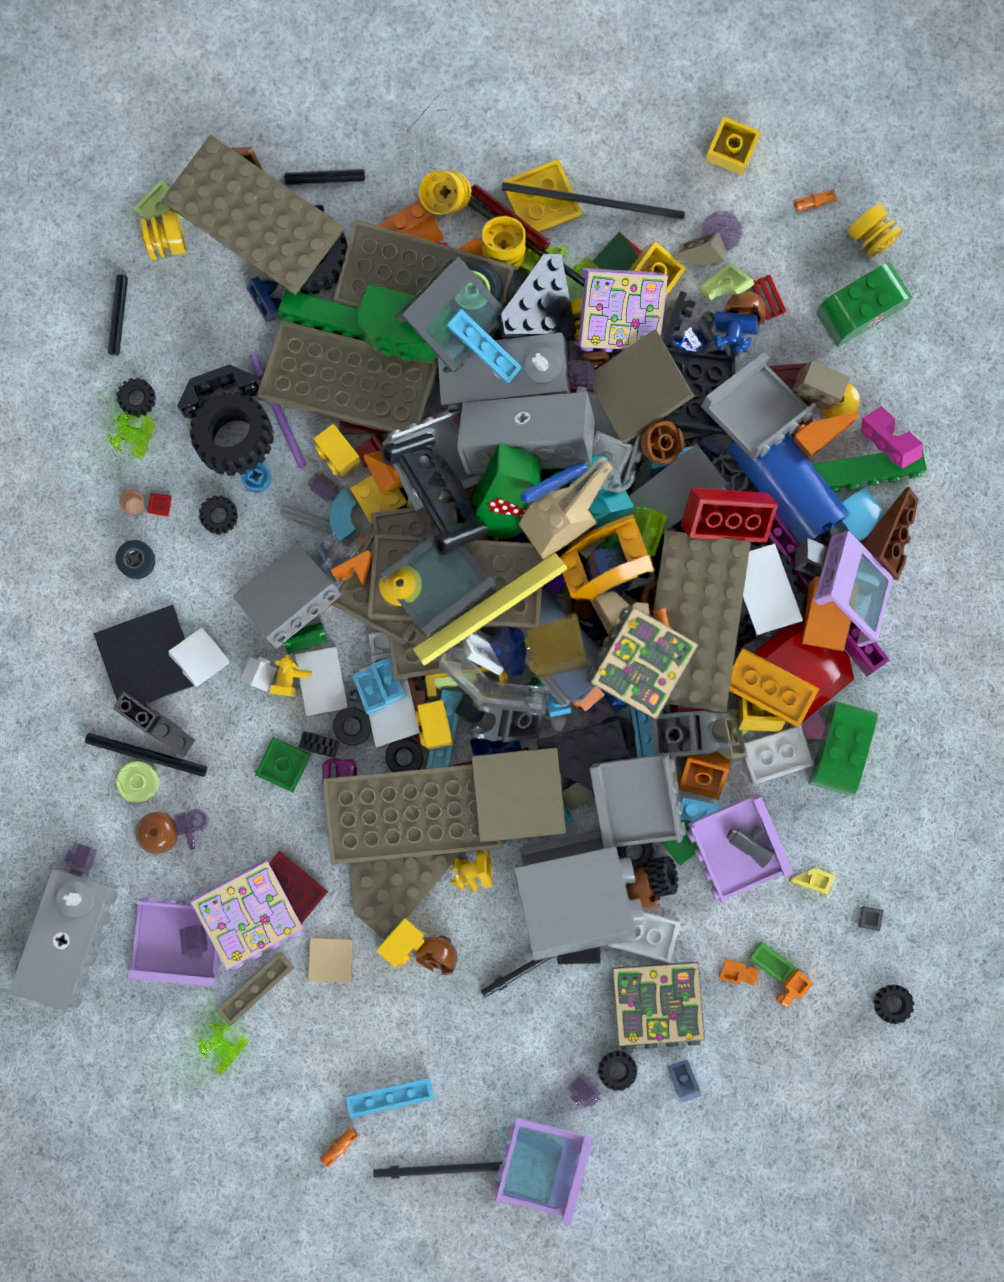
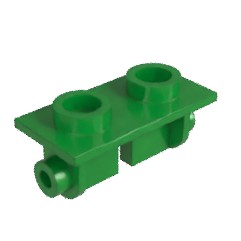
M322 622L301 628L285 641L284 646L286 647L287 654L328 642Z

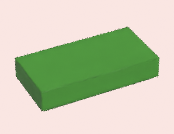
M762 941L748 958L782 984L796 968V966Z

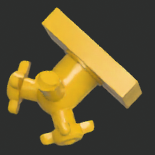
M285 655L280 661H275V665L279 666L276 684L271 685L270 694L295 697L296 688L292 687L293 677L307 679L313 675L312 671L293 669L298 668L299 665L294 663L290 655Z
M488 850L476 851L477 858L471 862H468L467 858L462 860L454 857L455 862L450 871L452 873L458 871L459 875L455 874L454 879H451L450 883L454 884L461 891L465 889L464 886L469 884L472 892H476L478 883L475 878L479 877L485 889L493 887L492 857Z

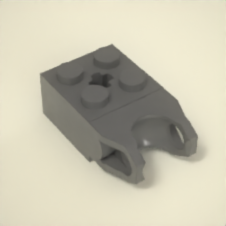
M533 689L486 694L473 701V706L477 707L480 711H485V714L478 723H474L468 728V733L476 738H485L491 741L502 740L503 742L539 738L546 699Z
M711 710L660 714L657 720L652 718L655 755L669 754L670 757L710 754L722 748L732 747L731 742L718 741L712 735L714 723L724 718H729V713L720 714ZM675 732H680L679 739L675 737Z

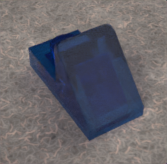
M689 328L684 332L685 336L681 343H675L676 346L680 347L679 349L703 352L710 348L700 331L694 328Z

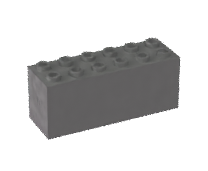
M696 444L631 494L629 498L635 508L611 522L633 514L647 553H655L663 546L661 543L664 541L665 530L678 532L682 528L681 522L691 488L731 490V488Z

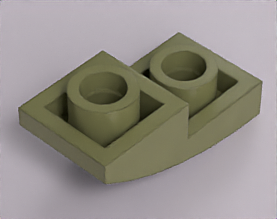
M577 782L562 790V797L571 810L595 796L593 791Z

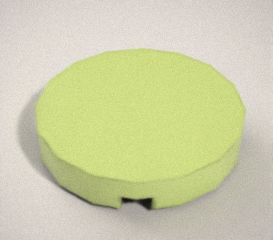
M134 761L127 763L121 768L116 780V786L120 795L127 801L142 803L155 795L159 786V778L151 765L146 762Z

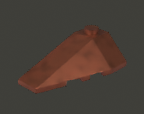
M906 487L863 544L894 580H899L906 563L907 556L903 555L905 543L910 544L911 537L908 536L909 525L914 523L919 500L910 487ZM861 554V559H862V561H864V562H866V563H868V564H871V563Z

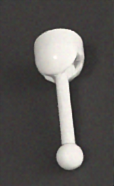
M543 713V718L551 722V727L555 731L562 733L568 718L562 715L550 717Z

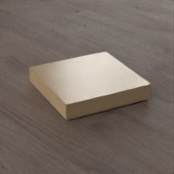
M310 938L308 981L351 983L353 939Z

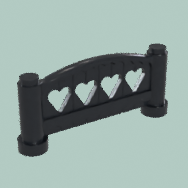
M425 433L397 444L389 443L383 445L381 448L383 461L388 466L400 464L440 534L434 536L433 543L438 554L444 556L451 553L454 548L483 538L488 534L487 525L484 522L476 521L471 502L459 478L443 457L433 448L436 440L432 434ZM427 456L429 463L433 465L434 469L417 466L420 458ZM433 473L439 475L440 481L444 483V487L427 483ZM443 491L449 492L450 498L454 500L455 505L438 502ZM453 509H458L461 512V517L465 519V523L448 519Z

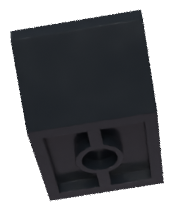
M230 364L191 378L177 405L184 418H195L194 413L196 410L203 408L199 395H211L215 389L221 387L222 389H227L236 382L243 396L249 395L253 397L258 393L260 387L257 376Z

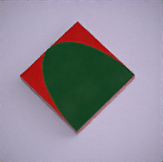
M618 232L592 261V264L597 269L628 271L642 251L623 234Z

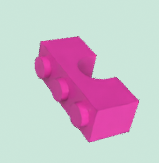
M880 407L862 418L861 432L865 438H869L876 445L878 450L883 451L892 463H896L903 469L922 457L923 443L910 431L903 435H892L895 431V418L883 407Z

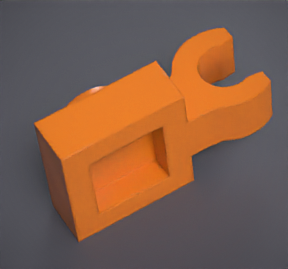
M725 959L719 973V979L737 985L741 981L750 985H756L759 970L754 967L745 969L746 964Z
M794 969L782 985L786 990L777 996L776 1001L787 1008L795 997L801 1000L813 982L799 970Z

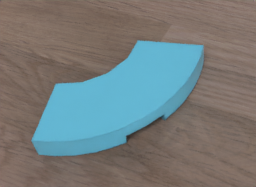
M344 488L334 498L329 513L330 529L339 544L354 534L356 530L351 522V514L357 507V502Z

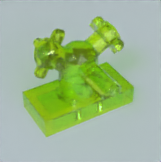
M118 415L117 418L113 419L114 423L120 422L118 425V435L114 438L110 434L107 436L111 446L121 451L123 449L119 444L122 441L133 443L135 447L132 456L137 460L143 461L156 421L151 417L145 416L142 427L139 429L128 424V420L134 418L133 415Z
M215 1023L209 1025V1028L215 1029V1035L206 1043H203L202 1038H199L198 1049L205 1059L209 1058L207 1051L212 1049L223 1058L215 1069L222 1076L251 1040L243 1035L236 1044H232L223 1037L224 1030L230 1031L231 1028L223 1023Z

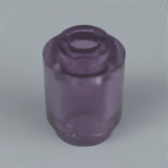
M318 472L313 475L308 483L311 491L326 502L333 501L340 492L337 483Z

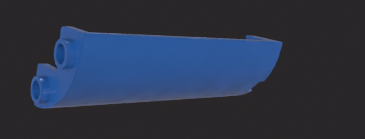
M788 433L784 435L785 438L778 445H771V449L763 457L759 455L754 460L731 439L732 444L727 450L757 489L762 493H769L778 504L776 513L800 544L807 538L815 541L827 530L837 526L850 514Z

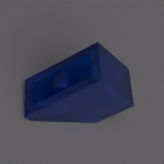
M504 627L488 642L508 677L520 676L524 673L528 643L519 628Z
M485 738L470 739L473 756L507 753L521 749L519 740L503 742L502 740L491 741Z

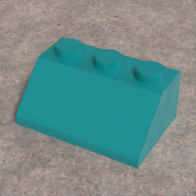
M607 455L592 456V463L590 466L585 467L588 471L600 458L605 457L609 461ZM580 477L570 481L571 484L576 482ZM601 486L588 511L597 523L595 526L599 528L635 507L626 490L616 494L610 490H605Z

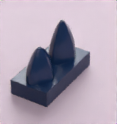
M259 276L250 280L246 288L267 323L272 321L276 314H278L282 299L270 298L269 296L276 290L277 282L270 279L260 280Z

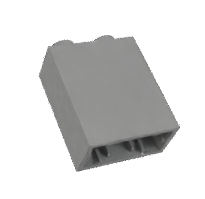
M616 847L514 868L534 961L635 939V926L645 924L640 899L628 900L625 884L635 883L630 857L619 859Z

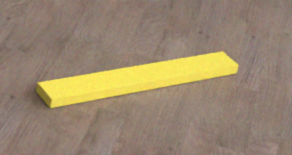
M554 553L413 648L415 654L423 665H426L567 570L566 565Z

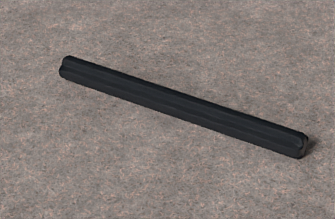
M87 733L85 743L201 777H205L208 767L205 765L92 733Z

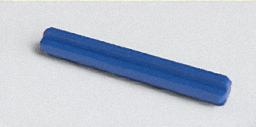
M577 463L523 491L520 494L521 501L523 503H530L582 476L587 472L586 465L584 463Z

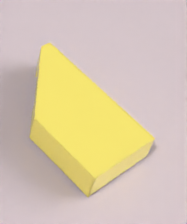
M812 868L791 878L790 882L828 895L834 875L817 868Z

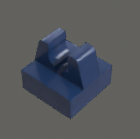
M703 437L700 441L705 446L702 451L707 458L712 452L717 455L722 450L719 445L708 437Z

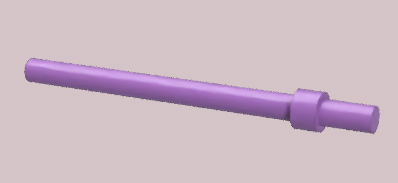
M253 353L249 355V358L255 369L254 374L261 383L265 367H262L257 354ZM270 403L298 467L306 466L280 405Z

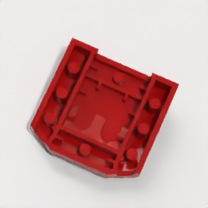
M805 612L801 614L803 621L785 626L753 652V654L819 688L801 723L854 680L850 656L845 650L839 651L801 644Z

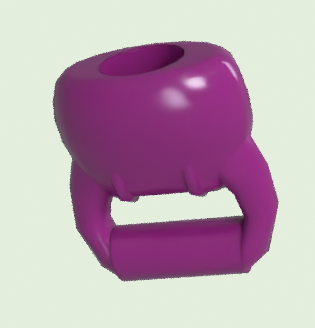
M331 758L322 764V784H324L323 779L331 778V763L336 765V778L357 776V764L353 759Z

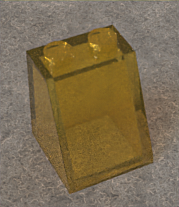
M576 614L527 631L528 639H524L527 652L531 651L533 658L529 659L531 672H536L537 678L588 667Z

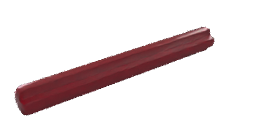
M474 184L471 187V195L499 217L508 216L521 222L525 229L526 238L544 251L549 247L550 242L547 238L479 185Z

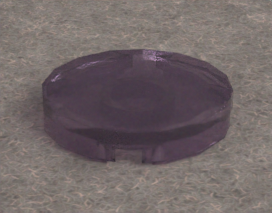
M727 211L714 212L704 220L701 227V237L719 231L726 252L736 247L742 236L741 223H739L734 214Z

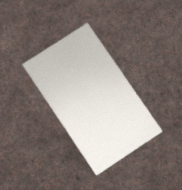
M775 544L749 551L743 597L757 635L803 621Z
M371 666L366 667V668H363V669H360V670H358V671L361 672V671H363V670H366V669H368V668H371ZM407 679L399 680L405 693L404 697L376 712L368 714L376 747L420 733Z

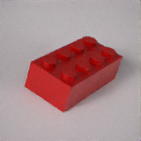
M691 488L681 527L689 538L716 540L724 538L739 541L767 542L778 504L769 493Z

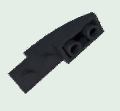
M125 691L112 708L181 757H185L196 740L173 721Z

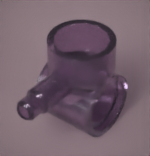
M199 809L175 814L174 819L178 835L185 834L189 849H195L194 832L202 831L208 827L210 822L208 814ZM197 814L203 817V822L199 826L193 824V817Z

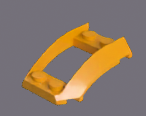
M633 514L587 533L572 543L560 556V559L567 567V570L562 573L571 598L574 599L584 598L593 601L598 595L616 585L638 577L637 575L644 572L654 571ZM617 533L627 563L617 566L588 582L578 552L606 536Z

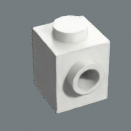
M250 657L240 681L267 692L277 669L270 666L271 661L259 657L256 660Z

